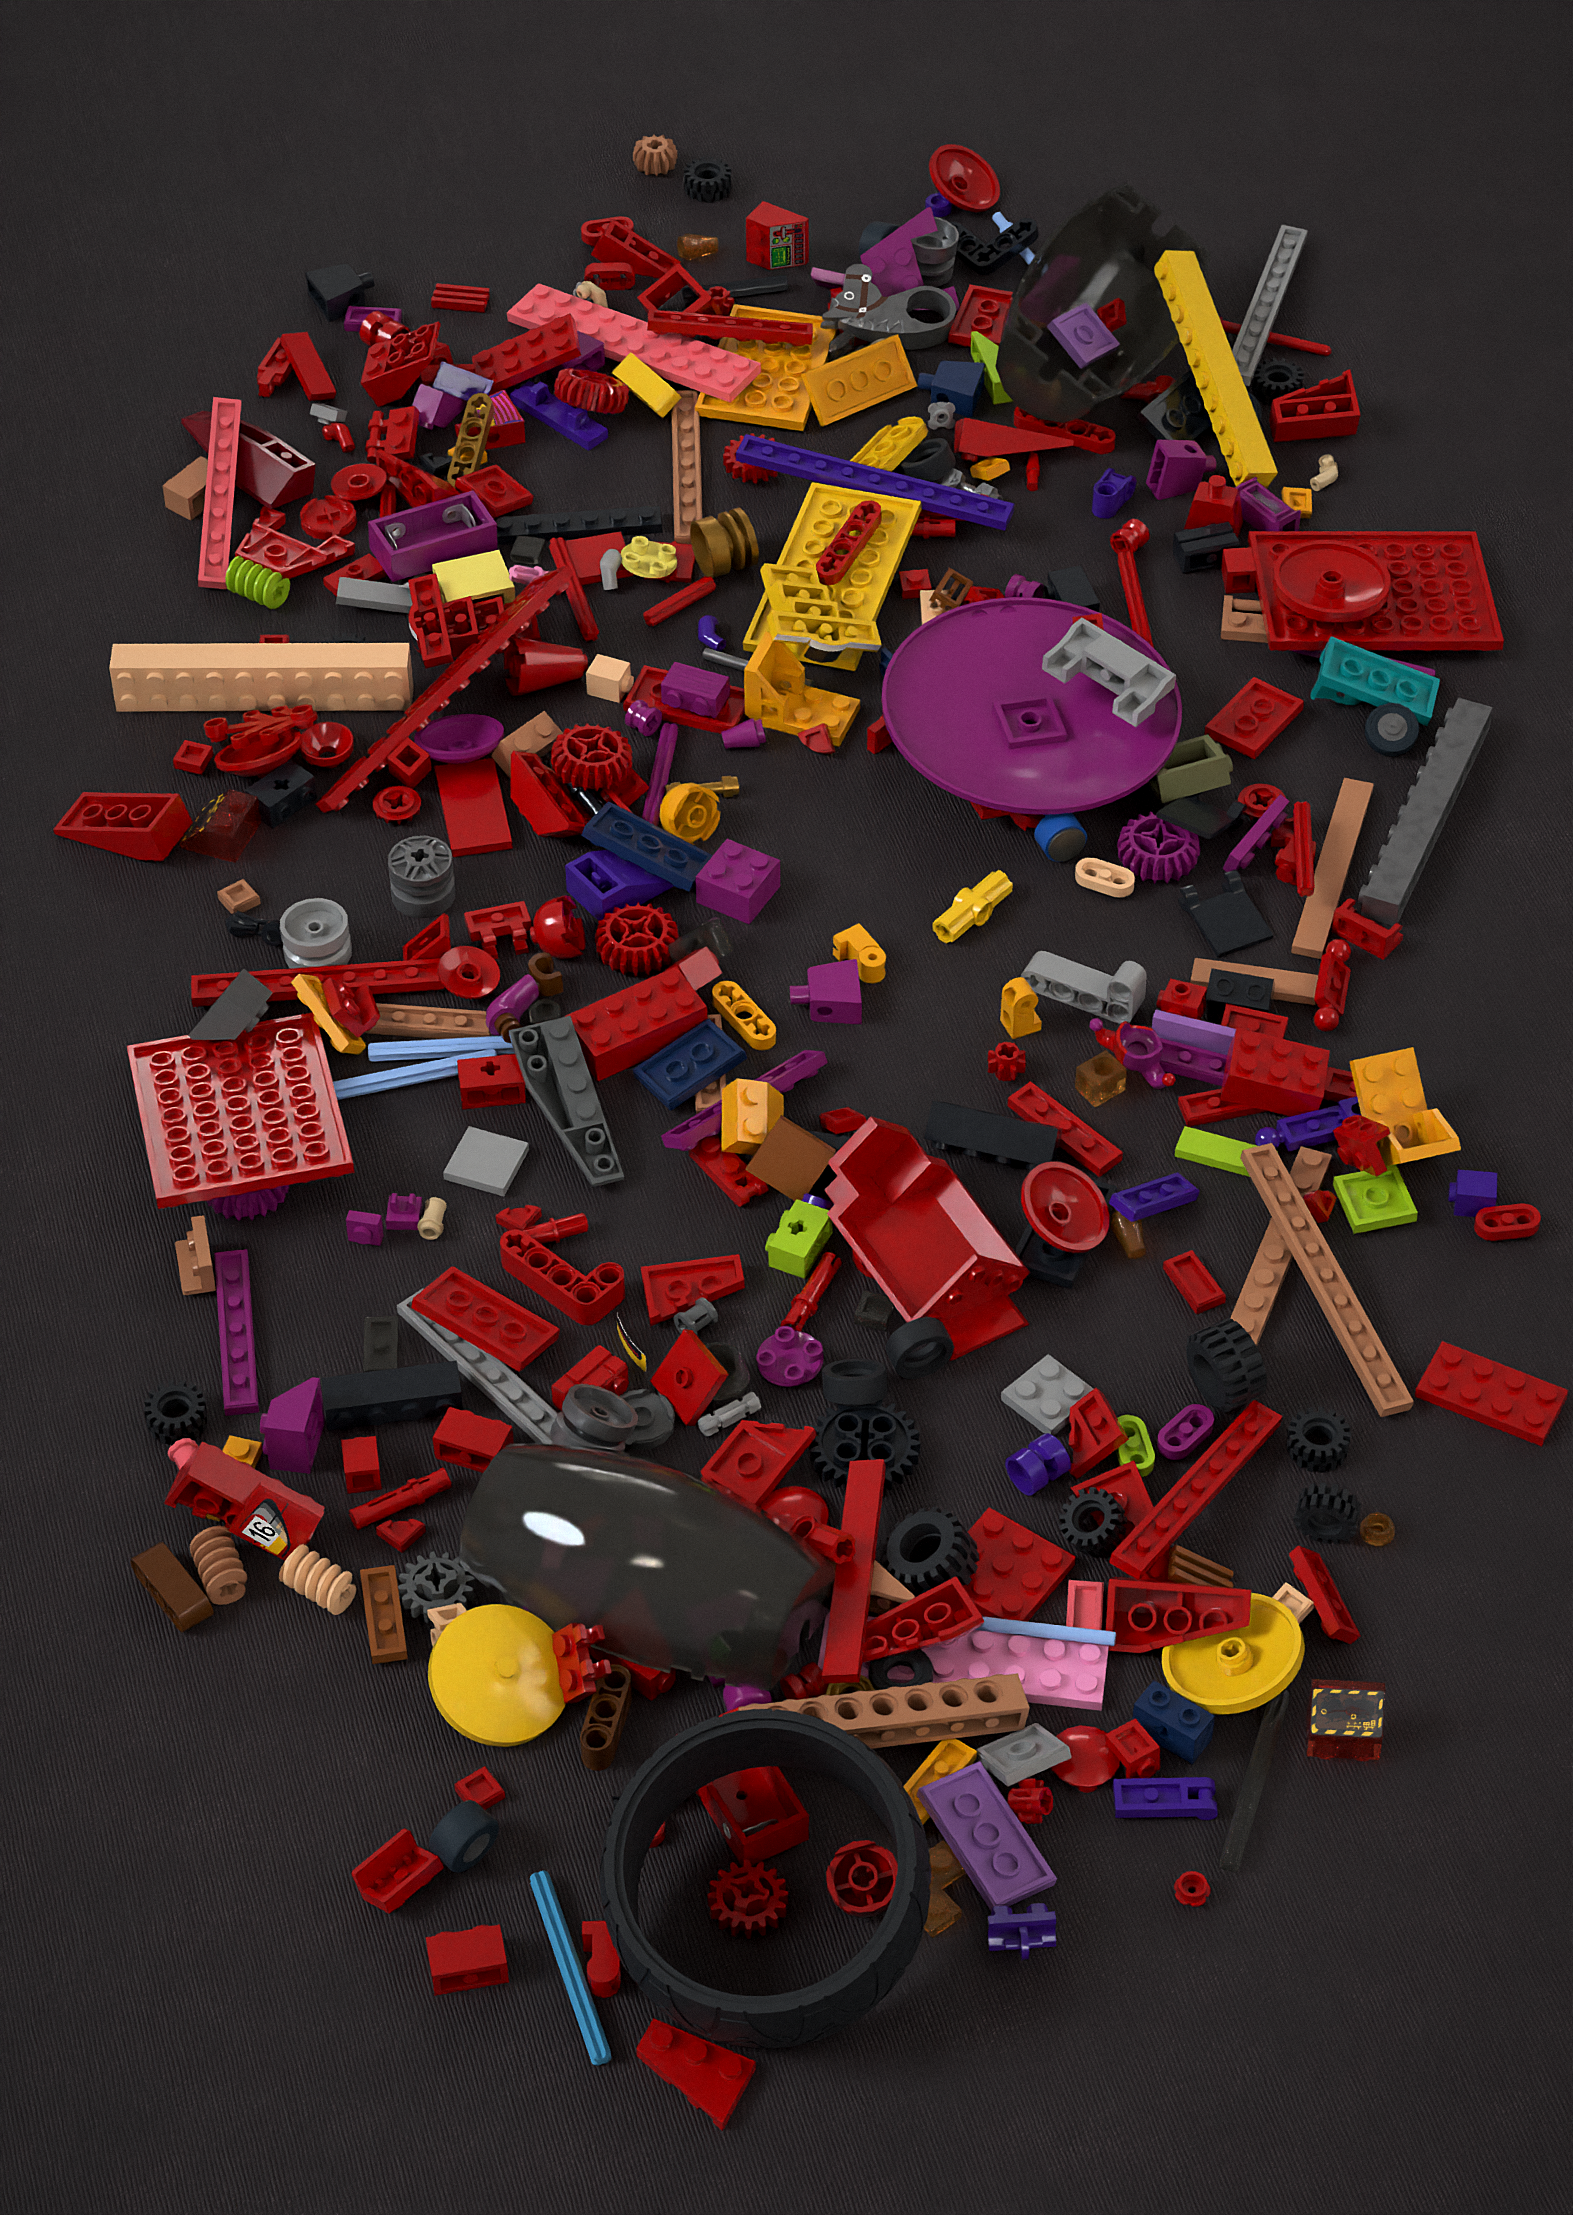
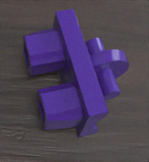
M1044 1903L1030 1904L1026 1908V1913L1012 1914V1909L1008 1906H994L991 1916H988L989 1951L1019 1949L1021 1960H1029L1030 1948L1056 1947L1055 1911L1049 1912Z

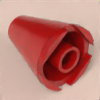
M510 637L511 640L509 641L511 643L504 650V669H509L511 677L505 680L512 696L525 695L582 678L584 672L588 670V658L579 648L521 637Z

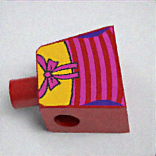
M502 390L490 395L489 397L495 409L484 450L526 443L524 420L506 391ZM481 404L480 408H476L478 418H480V409L486 407L485 404ZM462 423L455 425L457 437ZM472 427L467 435L475 437L480 434L481 428Z

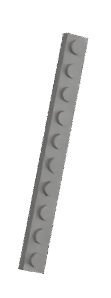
M1281 225L1232 349L1243 382L1247 386L1251 384L1305 244L1308 230Z

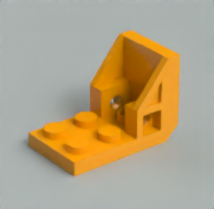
M765 632L744 669L745 714L750 719H761L763 727L797 736L799 732L825 723L828 725L834 746L839 747L860 710V699L806 686L805 667L784 642L772 641L770 632Z
M1414 1047L1349 1061L1361 1116L1388 1126L1391 1134L1376 1142L1385 1166L1461 1150L1459 1137L1437 1108L1427 1109Z

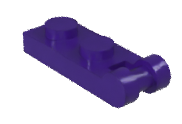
M1209 1777L1113 1779L1115 1818L1197 1817L1201 1820L1214 1819L1218 1815L1217 1802L1213 1800V1796L1216 1793L1215 1781ZM1188 1795H1195L1198 1799H1188Z

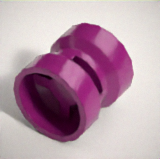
M1014 574L1006 587L1005 598H1042L1044 585L1037 581L1029 582L1026 580V577Z

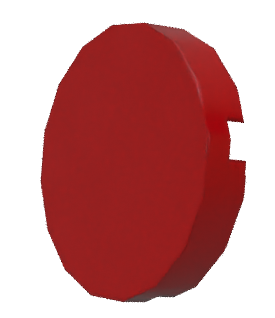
M335 495L324 496L325 499L321 500L314 498L303 506L300 512L301 527L307 535L315 539L327 540L333 535L339 537L346 536L354 530L357 524L356 510L352 502Z

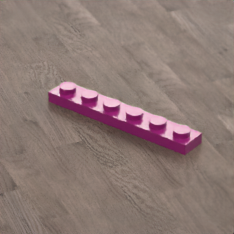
M804 1050L754 1081L767 1082L780 1093H784L793 1089L794 1083L800 1079H807L818 1073L817 1069L827 1064L828 1061L824 1051ZM722 1100L661 1135L665 1147L688 1151L698 1145L697 1141L721 1132Z

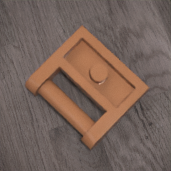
M1224 595L1221 639L1268 643L1262 614L1232 612V610L1262 613L1260 601L1233 599L1232 595Z

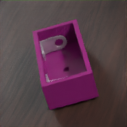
M473 490L368 521L369 548L392 582L433 570L432 564L497 550V523Z

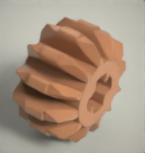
M653 134L652 137L643 136L642 140L636 141L633 161L638 171H645L646 175L655 174L657 176L659 173L667 174L668 170L674 169L677 150L672 139H665L664 135L656 137Z

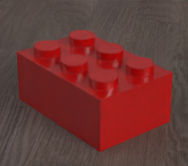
M1236 1027L1227 1053L1220 1099L1290 1117L1319 1110L1324 1096L1330 1050Z

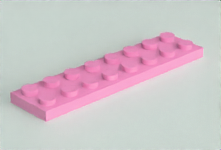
M830 1612L826 1613L818 1666L822 1671ZM868 1616L867 1622L876 1617ZM973 1630L950 1643L921 1649L927 1654L932 1663L933 1683L956 1681L962 1678L974 1679L991 1677L996 1674L1008 1675L1018 1673L1029 1703L1102 1711L1109 1645ZM871 1661L862 1663L861 1675L868 1679ZM907 1666L892 1667L887 1673V1677L895 1683L909 1682L915 1676L914 1671Z

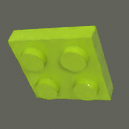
M1397 1165L1386 1166L1388 1171L1378 1177L1365 1171L1334 1177L1333 1187L1354 1234L1417 1221L1418 1212Z

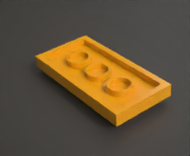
M898 334L801 374L820 427L917 387Z

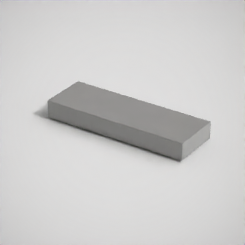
M340 577L336 604L409 614L412 599L410 589L400 587L401 585Z

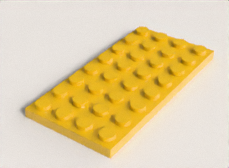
M812 482L777 565L816 569L818 560L856 506L863 501L877 502L881 506V524L842 580L835 585H827L830 601L837 602L840 618L876 621L921 512V501ZM855 530L851 531L849 535L859 536L863 532ZM840 549L835 553L838 555H846L850 551L846 549ZM766 590L743 640V651L754 652L765 632H770L767 616L773 609ZM785 643L799 661L851 671L856 670L863 653L860 650L845 649L836 662L817 663L800 658L790 643Z

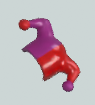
M1094 1018L1090 1021L1089 1027L1095 1032L1097 1043L1114 1052L1117 1061L1123 1067L1131 1071L1140 1072L1154 1089L1174 1085L1176 1081L1175 1076L1171 1073L1165 1074L1159 1063L1163 1055V1046L1154 1029L1130 1025L1128 1021H1124L1120 1024L1117 1031H1111L1103 1028V1021L1099 1018Z

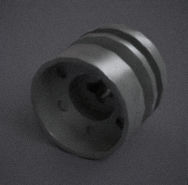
M934 217L938 231L912 238L911 242L924 286L938 287L946 284L952 278L959 233L956 227L948 221Z
M412 836L401 840L391 849L388 855V868L392 902L397 910L415 918H431L442 914L451 907L455 900V882L452 852L446 843L430 836Z

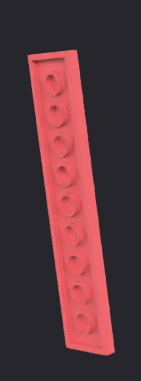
M539 283L507 312L508 322L530 330L547 324L555 318L571 313L578 331L604 343L605 357L622 362L631 352L659 377L730 403L762 372L761 363L690 337L682 336L679 333L669 332L668 334L660 335L653 331H647L648 322Z

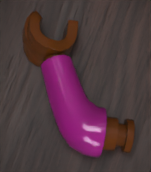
M543 952L532 956L528 963L529 974L522 977L499 995L486 1010L485 1022L488 1030L495 1036H501L507 1043H511L508 1031L523 1027L519 1023L520 1017L538 997L553 996L564 992L562 974L559 971L552 973L554 963L549 953Z

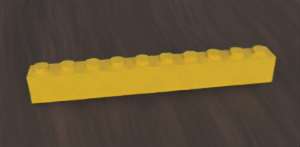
M1165 250L1154 267L1155 276L1160 283L1163 297L1167 302L1172 321L1175 323L1178 331L1179 340L1184 347L1188 364L1191 366L1196 385L1204 401V407L1209 414L1213 431L1216 433L1221 446V452L1227 462L1230 476L1234 481L1235 487L1257 477V482L1267 489L1278 474L1196 255L1194 251Z

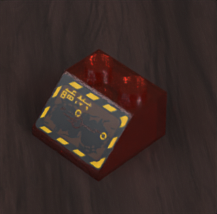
M230 789L207 802L180 842V848L236 863L261 823L258 797Z
M1312 1679L1306 1716L1307 1756L1321 1759L1379 1760L1383 1740L1385 1683Z

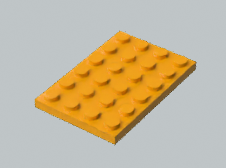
M734 304L730 313L732 317L813 323L812 345L793 346L786 342L767 344L762 340L741 342L735 338L723 337L720 339L718 348L761 363L762 372L731 403L700 392L695 405V411L699 413V416L803 431L812 408V403L801 374L828 362L838 329H822L820 327L821 323L825 321L822 319V316Z

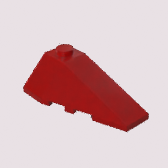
M963 418L956 421L954 453L961 454L962 460L977 462L978 458L1068 448L1073 446L1074 440Z
M955 1576L867 1622L862 1663L950 1643L981 1627L984 1619Z

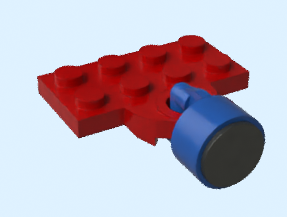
M970 802L982 820L1010 815L1015 824L1024 831L1028 827L1034 828V836L1037 843L1051 861L1063 862L1077 856L1086 844V831L1073 813H1014Z

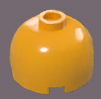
M691 782L675 786L664 796L660 805L659 817L663 829L692 845H695L692 842L700 837L703 841L707 840L715 831L720 820L721 812L717 810L716 801L719 802L718 796L711 789Z

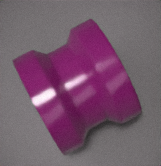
M643 700L635 701L625 715L626 725L632 729L638 728L639 732L644 736L652 735L662 721V712L655 707L649 708L648 704Z

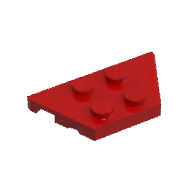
M741 1420L700 1471L734 1534L738 1535L761 1506L762 1502L770 1495L815 1439L817 1434L813 1427L804 1426V1430L785 1428V1425L780 1423L760 1424L758 1421Z

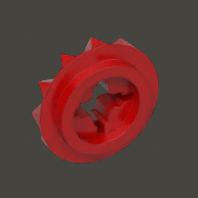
M1253 784L1247 786L1239 793L1238 802L1248 805L1242 814L1249 815L1251 821L1255 818L1260 819L1280 794L1283 797L1285 795L1275 786Z
M388 787L381 790L373 799V811H375L377 819H384L387 824L397 821L400 825L404 819L412 821L413 815H419L421 798L415 790L409 787ZM402 802V806H398L396 809H392V807H396L398 804Z

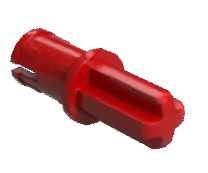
M580 1213L554 1220L552 1217L549 1219V1222L522 1228V1231L540 1244L552 1241L560 1243L562 1238L587 1232L589 1225L585 1214Z

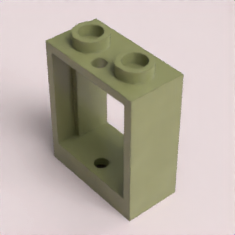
M1207 734L1176 743L1165 765L1147 784L1158 799L1165 803L1231 784L1229 772H1233V765L1230 756L1223 753L1220 744L1215 743Z

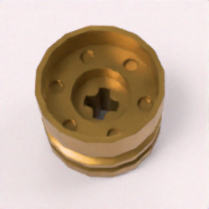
M740 507L730 510L729 513L726 511L719 513L717 520L713 516L691 522V545L695 559L704 576L715 578L729 573L731 566L737 571L743 569L744 566L750 567L757 564L759 551L755 532L748 516Z

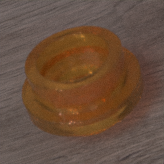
M1380 1512L1371 1513L1361 1522L1360 1535L1370 1545L1383 1546L1393 1540L1395 1526L1386 1514Z

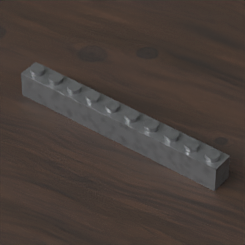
M1458 698L1454 708H1448L1444 719L1445 727H1439L1435 737L1436 745L1435 747L1430 746L1425 760L1426 766L1421 765L1416 777L1417 785H1411L1406 800L1408 803L1407 805L1402 804L1397 816L1398 824H1392L1387 838L1389 843L1388 845H1382L1378 855L1379 863L1378 865L1373 864L1368 876L1369 884L1368 886L1363 885L1360 890L1358 903H1362V916L1391 926L1399 922L1490 729L1493 707Z

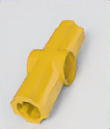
M1000 870L991 872L973 889L965 887L960 890L954 898L952 906L933 922V931L937 934L938 939L946 944L954 942L972 925L982 926L991 916L993 907L1012 892L1013 884L1009 881L1007 875Z

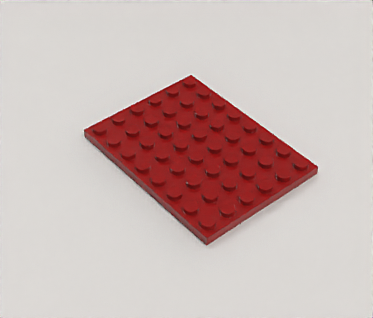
M1249 531L1248 545L1249 548L1252 547L1256 568L1255 580L1269 650H1324L1331 636L1367 651H1489L1503 649L1504 639L1476 531ZM1334 540L1354 544L1373 553L1387 567L1391 578L1389 596L1380 610L1360 620L1350 622L1315 620L1291 610L1277 597L1272 585L1274 565L1283 552L1304 542Z
M313 1012L258 1022L249 1033L243 1030L236 1039L192 1040L188 1035L127 1046L158 1209L355 1173L319 1026L313 1018L315 1016Z

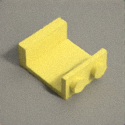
M499 550L432 564L433 574H437L443 604L468 596L475 600L499 595V597H502L503 604L513 602L515 599V586L509 579V572Z

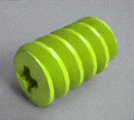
M236 556L229 564L226 572L225 581L230 592L247 597L249 600L265 605L269 609L279 608L288 596L290 590L289 578L282 579V575L279 572L273 573L269 568L263 569L262 565H254L251 560L245 561L242 556Z

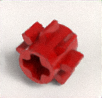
M718 286L706 291L722 312L721 316H730V310H732L734 305V298L730 297V291Z
M998 1043L995 1051H988V1073H994L1000 1081L1016 1080L1018 1072L1025 1073L1026 1070L1025 1050L1019 1051L1015 1043Z
M1031 1778L1019 1781V1787H1014L1009 1791V1806L1014 1814L1018 1815L1017 1818L1020 1822H1026V1824L1042 1823V1815H1048L1053 1808L1051 1790L1048 1787H1043V1780Z

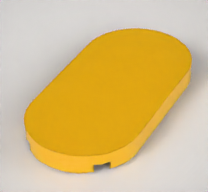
M913 416L899 419L897 421L899 425L892 427L890 424L879 430L850 461L892 472L926 437L928 433L927 426L920 417Z

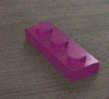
M1281 794L1275 799L1230 853L1223 870L1229 872L1234 869L1238 870L1239 867L1245 869L1255 856L1252 853L1256 847L1262 849L1271 837L1269 831L1273 827L1278 830L1288 817V814L1285 813L1290 802Z

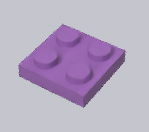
M1087 302L1053 319L1047 326L1080 369L1110 354L1120 345Z

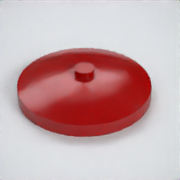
M1334 540L1308 541L1287 549L1277 559L1272 578L1273 589L1277 597L1288 608L1308 618L1326 622L1356 621L1376 613L1386 603L1391 584L1389 571L1377 556L1354 544Z

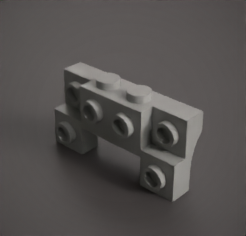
M1082 617L1071 626L1067 634L1055 647L1043 655L1042 670L1063 683L1068 682L1077 673L1082 672L1119 695L1114 699L1112 713L1134 727H1137L1155 712L1156 703L1174 689L1176 674Z

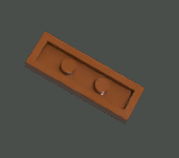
M395 1565L360 1570L372 1664L408 1659Z

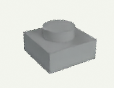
M312 403L310 414L319 417L318 422L330 425L333 422H345L347 411L325 404Z

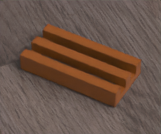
M949 568L929 601L932 603L936 599L941 601L939 607L942 609L946 605L951 607V610L961 605L974 582ZM950 577L956 579L946 595L941 593ZM962 583L965 587L957 600L951 599L959 584Z
M1178 1545L1169 1550V1580L1233 1588V1583L1229 1581L1233 1577L1232 1570Z

